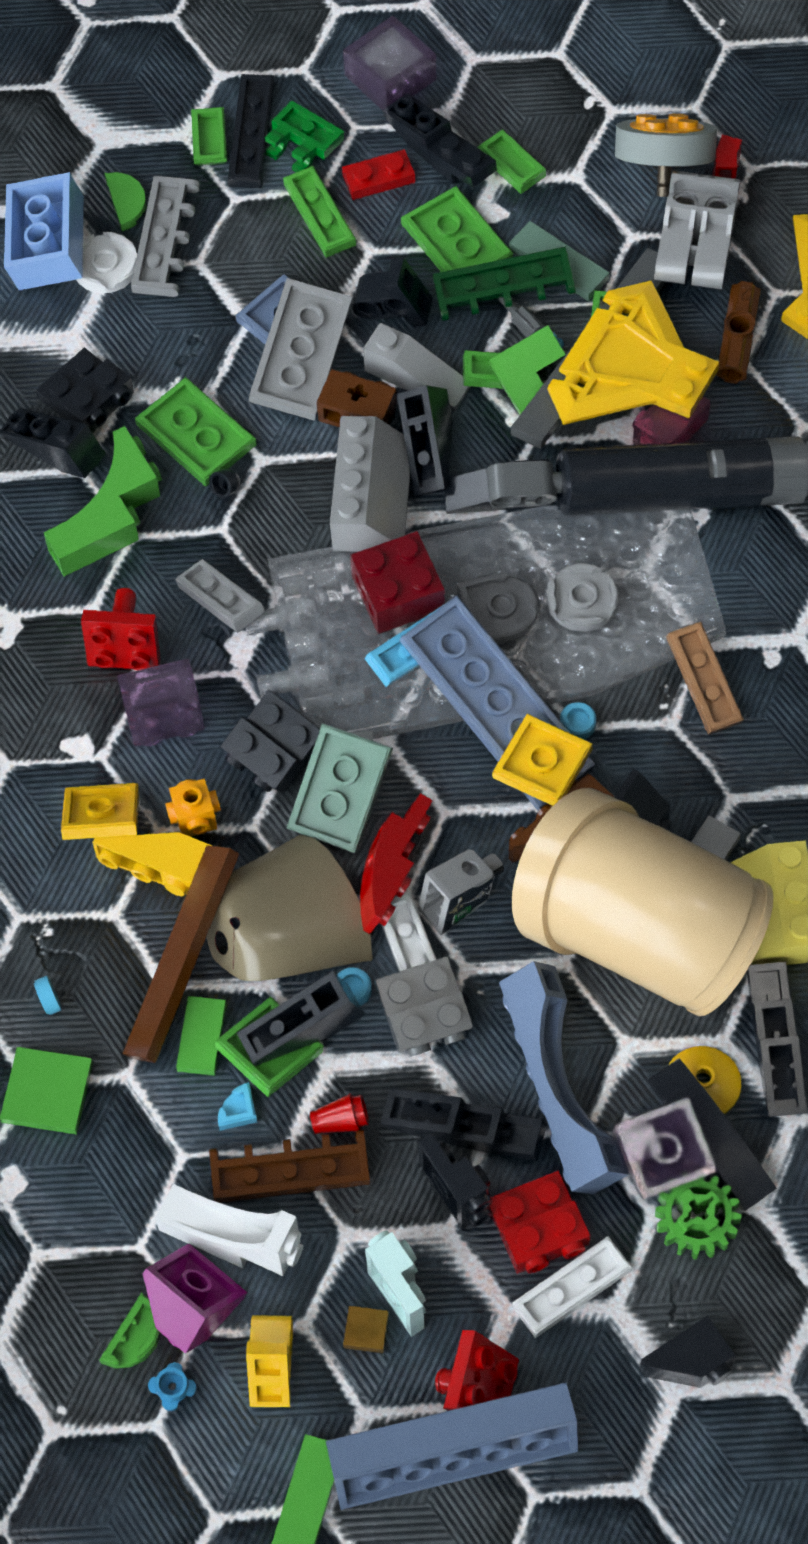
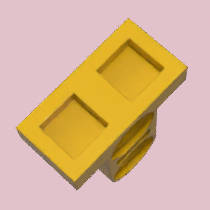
M252 1315L250 1340L247 1341L246 1348L250 1407H290V1375L293 1346L292 1316Z

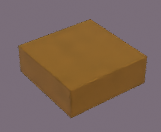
M349 1306L343 1347L345 1349L383 1353L389 1312L386 1310Z

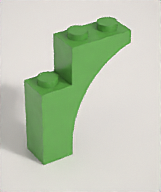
M125 426L113 431L114 455L112 465L103 486L95 497L73 517L43 532L48 551L63 577L138 541L136 526L140 525V520L134 508L160 496L158 482L162 480L160 472L153 461L150 463L146 461L144 457L146 452L138 436L132 437Z

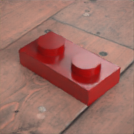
M405 149L342 167V175L352 200L415 183V173Z

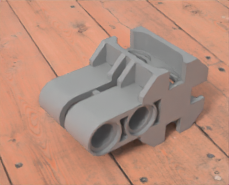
M673 170L669 196H667L654 280L685 284L689 265L694 266L691 285L722 290L740 188L739 179Z

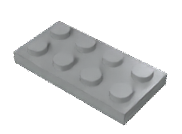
M286 279L248 402L315 421L317 415L316 402L330 373L351 306L352 296L293 279Z

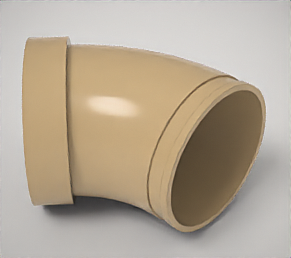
M582 788L567 794L544 815L524 848L516 870L512 890L513 918L523 936L559 954L572 955L577 953L678 1006L685 1007L687 1011L696 1016H705L714 1011L739 984L763 941L773 908V890L767 882L753 878L750 873L725 859L640 818L636 810L628 803L593 788Z

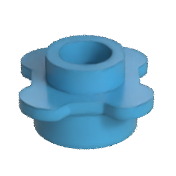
M173 1362L168 1364L167 1368L160 1371L157 1377H152L149 1380L148 1388L151 1393L157 1394L160 1397L165 1410L173 1411L178 1408V1403L186 1396L191 1397L195 1394L196 1383L193 1380L187 1379L179 1363ZM171 1383L176 1384L174 1390L169 1389Z

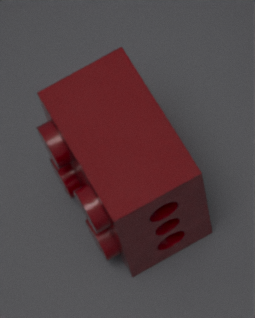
M418 531L350 555L353 581L378 634L422 619L445 604V589Z

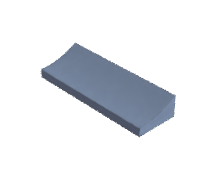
M567 1383L327 1440L326 1446L340 1510L578 1452L577 1418Z

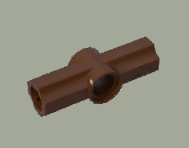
M741 281L731 286L728 309L724 321L719 367L716 376L722 378L727 383L737 384L739 381L746 380L761 293V289L757 288L752 282Z

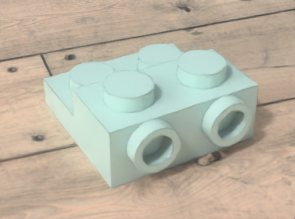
M383 1231L373 1237L368 1243L369 1247L365 1249L368 1274L412 1337L425 1329L424 1314L426 1309L423 1303L426 1299L415 1281V1273L418 1270L414 1262L417 1258L406 1240L399 1242L393 1232Z

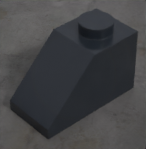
M633 768L614 798L631 805L640 818L669 831L672 826V822L669 821L670 805L649 781Z
M706 1316L642 1358L639 1370L644 1377L698 1388H701L708 1382H711L714 1386L725 1380L732 1373L731 1367L734 1364L736 1355L709 1317Z

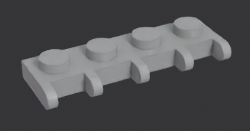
M163 176L153 177L131 282L132 293L168 297L178 296L179 286L168 283L171 271L181 272L184 268V261L173 257L176 244L189 243V233L179 231L181 217L194 216L195 207L191 204H186L185 198L187 192L197 193L199 191L200 183L197 180Z

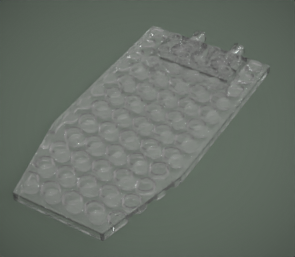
M540 506L416 530L445 589V604L455 596L459 597L457 583L494 573H507L510 577L527 582L533 588L538 601L537 618L533 627L522 637L498 644V646L546 705L594 696L675 660L666 639L667 634L701 621L710 643L720 640L726 635L725 624L691 510L565 516L561 510H557V506ZM416 531L405 532V535ZM327 547L267 559L276 599L275 608L265 610V613L247 625L245 629L247 636L279 630V633L283 632L290 666H288L286 671L256 675L260 699L268 689L276 694L292 692L293 695L297 696L300 712L321 728L323 723L347 732L373 731V739L464 721L420 666L388 687H385L364 659L368 653L419 620L381 634L377 633L351 574L350 555L357 552L333 551V547ZM579 563L596 565L608 576L610 574L615 580L619 592L617 611L610 622L599 629L587 632L569 630L558 624L551 616L547 605L548 585L552 578L554 579L560 570L566 566Z

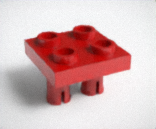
M128 588L117 589L112 611L83 610L81 624L88 666L126 668L137 671H159L161 657L156 615L134 612L137 597L133 590Z

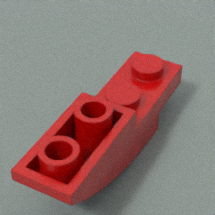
M422 793L418 795L403 818L391 812L380 827L369 850L362 875L360 892L363 931L368 934L373 931L378 923L383 926L387 924L396 909L391 904L395 895L401 898L412 881L407 874L414 863L407 858L413 850L415 843L410 841L414 833L420 836L431 819V816L426 814L433 802V800Z

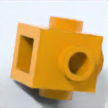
M205 778L200 780H184L176 786L169 788L172 802L165 803L170 824L178 823L180 833L191 837L217 830L215 813L221 811L216 790L208 791Z

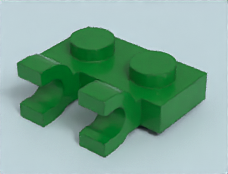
M291 101L272 119V131L265 137V141L271 144L266 149V155L277 160L284 153L290 140L299 146L292 151V157L297 160L292 165V170L298 172L311 167L315 156L325 160L344 141V131Z

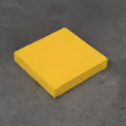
M526 714L494 768L492 776L502 783L553 806L567 795L592 752L593 744Z
M138 783L66 787L61 823L62 840L137 835Z

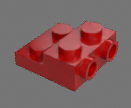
M559 1170L490 1197L492 1203L489 1209L492 1212L493 1221L517 1274L523 1271H527L528 1274L541 1271L549 1265V1261L561 1256L564 1259L576 1257L586 1250L585 1247L590 1244L589 1231L575 1200L572 1201Z

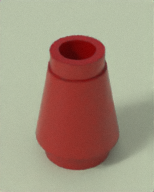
M350 1093L310 1112V1120L315 1134L359 1131L362 1126L369 1125L368 1111L362 1095L353 1096Z

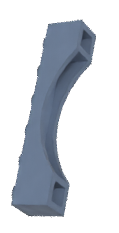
M533 961L499 982L503 993V1004L513 1021L516 1041L522 1047L527 1062V1073L534 1082L539 1096V1108L546 1116L551 1131L552 1145L558 1151L563 1165L564 1180L572 1192L595 1194L630 1174L618 1140L603 1131L586 1115L568 1083L563 1064L561 1044L567 997L556 966Z

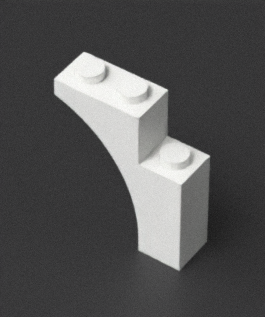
M175 1184L172 1185L155 1218L159 1231L241 1268H244L248 1260L284 1276L288 1266L294 1267L297 1264L303 1250V1245L300 1244L301 1233L298 1229L296 1216L283 1210L273 1214H263L233 1208L197 1195Z

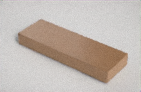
M700 621L668 633L666 639L707 734L711 735L742 723L744 719L702 622Z

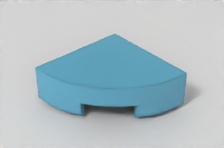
M249 1082L236 1087L224 1101L218 1113L220 1131L257 1123Z

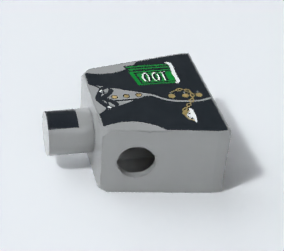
M468 849L431 869L425 874L418 910L438 933L443 935L489 899L494 878L504 872L501 860L493 853L481 859L474 850Z

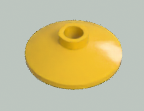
M695 1046L681 1051L670 1061L669 1064L680 1058L696 1079V1076L700 1073L708 1074L711 1080L707 1083L700 1081L699 1083L723 1114L730 1111L736 1104L741 1091V1076L734 1061L724 1052L712 1047Z

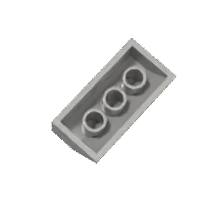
M341 416L330 516L333 551L359 552L405 536L410 468L404 434L376 416Z

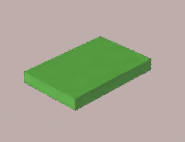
M457 186L401 217L402 226L441 272L513 257V252Z
M186 377L135 418L136 425L205 487L209 485L211 474L220 469L230 468L257 445L255 437Z

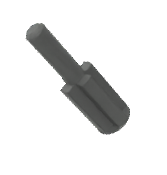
M503 297L497 298L504 305ZM512 300V307L506 308L513 317L511 321L526 337L545 327L524 305L519 307Z

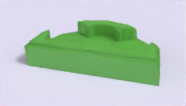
M119 172L104 173L123 232L134 227L137 224L136 221L146 211L145 190L138 180L128 174Z
M142 1292L99 1359L101 1364L112 1368L132 1367L145 1361L156 1349L161 1332L155 1327L149 1298Z

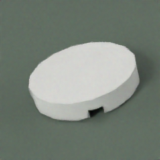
M103 232V235L96 237L93 234L84 238L83 278L76 279L77 282L86 290L96 293H112L125 288L132 282L137 258L133 243L125 236L113 232Z

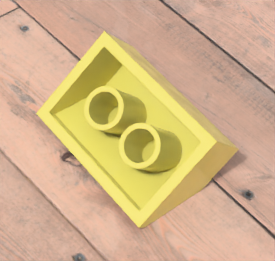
M806 840L767 844L730 862L750 873L753 878L767 882L773 890V908L768 928L751 965L786 962V965L808 963V851Z

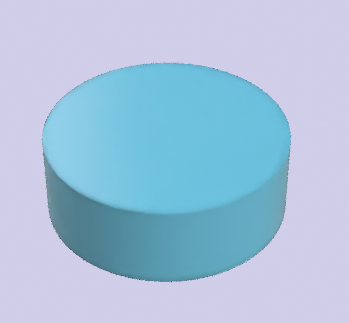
M575 702L567 705L562 710L560 722L570 734L581 739H587L595 731L596 714L589 705Z
M352 967L346 968L337 974L349 985L360 1006L369 1000L372 986L370 977L365 971Z
M48 975L35 980L34 987L46 1014L52 1015L61 1011L60 1001Z

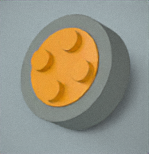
M638 114L636 119L617 123L615 157L630 163L658 166L657 196L667 197L669 196L671 166H694L715 161L716 126L688 119L689 115L669 114L668 118H656V115Z

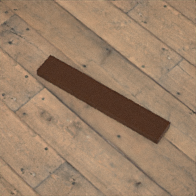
M206 845L122 1053L131 1059L151 1063L157 1061L238 859L239 853L231 848Z

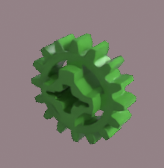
M698 1172L696 1180L691 1181L687 1173L682 1174L681 1185L672 1180L668 1182L670 1194L660 1192L658 1202L663 1206L655 1208V1217L663 1220L657 1223L656 1230L658 1233H668L664 1241L666 1246L674 1242L678 1244V1255L681 1256L686 1249L691 1250L692 1258L697 1260L699 1252L705 1250L707 1256L713 1258L715 1246L725 1251L728 1249L729 1244L726 1237L736 1238L738 1229L733 1225L740 1224L741 1214L733 1211L738 1209L740 1202L738 1198L728 1199L732 1189L730 1185L722 1189L717 1187L719 1177L714 1176L710 1182L704 1181L703 1172ZM674 1204L677 1205V1210L681 1214L676 1223L673 1222L671 1214ZM720 1208H722L724 1214L722 1227L719 1226V1221L715 1217ZM693 1211L696 1215L702 1212L705 1213L704 1220L699 1216L690 1219L691 1212ZM689 1236L702 1237V1239L692 1238Z

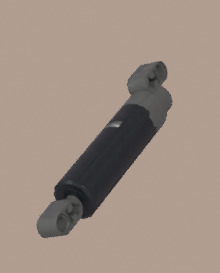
M799 436L563 448L557 455L556 472L553 471V464L548 461L505 462L489 466L486 469L490 505L496 508L543 506L557 500L565 516L801 504L806 496H808V440L807 443H803Z

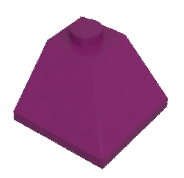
M191 1244L183 1246L150 1265L143 1272L156 1329L168 1338V1341L173 1346L179 1348L185 1354L205 1342L248 1293Z

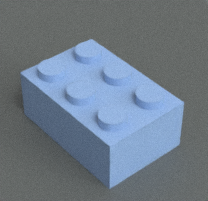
M70 172L6 185L4 268L18 290L83 278L84 196Z

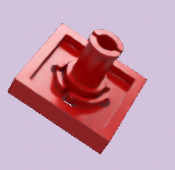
M462 1330L453 1369L442 1368L435 1377L437 1392L446 1395L443 1409L450 1411L511 1396L513 1384L517 1378L519 1359L477 1331Z

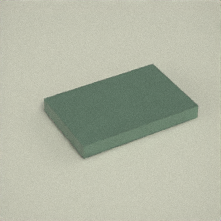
M322 723L286 828L357 853L393 748Z

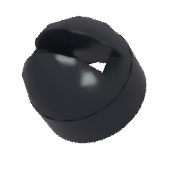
M229 468L220 469L211 474L209 485L212 492L218 498L225 499L235 494L239 489L240 478L236 472Z

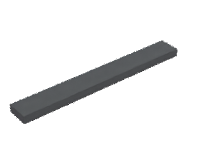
M647 248L617 288L652 280L659 293L666 282L654 280L658 252ZM605 303L601 309L608 310L610 305ZM570 350L513 423L510 435L541 449L562 422L547 388L552 379L564 381L566 378L565 375L559 372V368ZM578 383V386L584 388L585 385Z

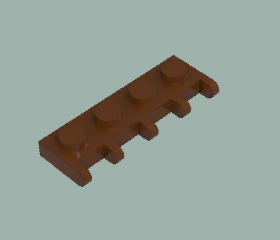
M364 1130L356 1131L355 1138L357 1144L331 1147L329 1134L321 1135L323 1148L292 1151L291 1139L283 1140V1153L253 1156L252 1144H245V1157L219 1160L217 1148L209 1149L214 1201L224 1203L370 1185Z

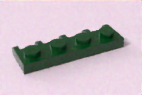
M566 246L432 274L442 321L449 320L448 308L470 304L471 313L475 315L479 314L477 302L503 297L505 308L512 307L511 295L535 290L538 301L546 300L544 289L566 284L568 295L576 294Z

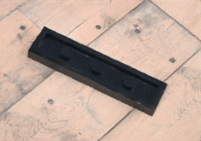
M241 74L228 173V187H262L267 147L265 137L268 135L274 75Z

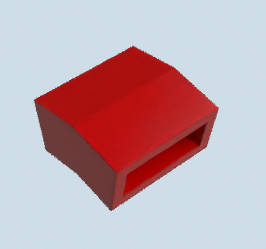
M722 134L716 148L713 176L736 179V172L740 162L741 139Z

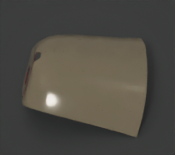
M302 834L232 872L206 936L213 959L230 974L243 981H264L353 963L372 961L373 959L371 935L363 931L360 902L350 881L326 847L315 838ZM233 917L238 918L240 921V926L237 930L234 929L232 922H230V919ZM218 931H221L227 939L228 951L226 954H222L217 948L216 934Z

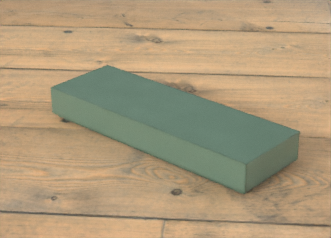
M529 221L509 242V249L518 256L566 246L576 294L589 301L594 296V290L599 291L609 280L610 273Z

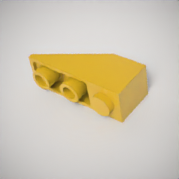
M180 832L100 837L93 840L96 857L103 865L112 869L121 867L130 871L137 879L146 883L151 881L160 883L169 892L181 897L185 896V894L187 895L206 845L212 846Z

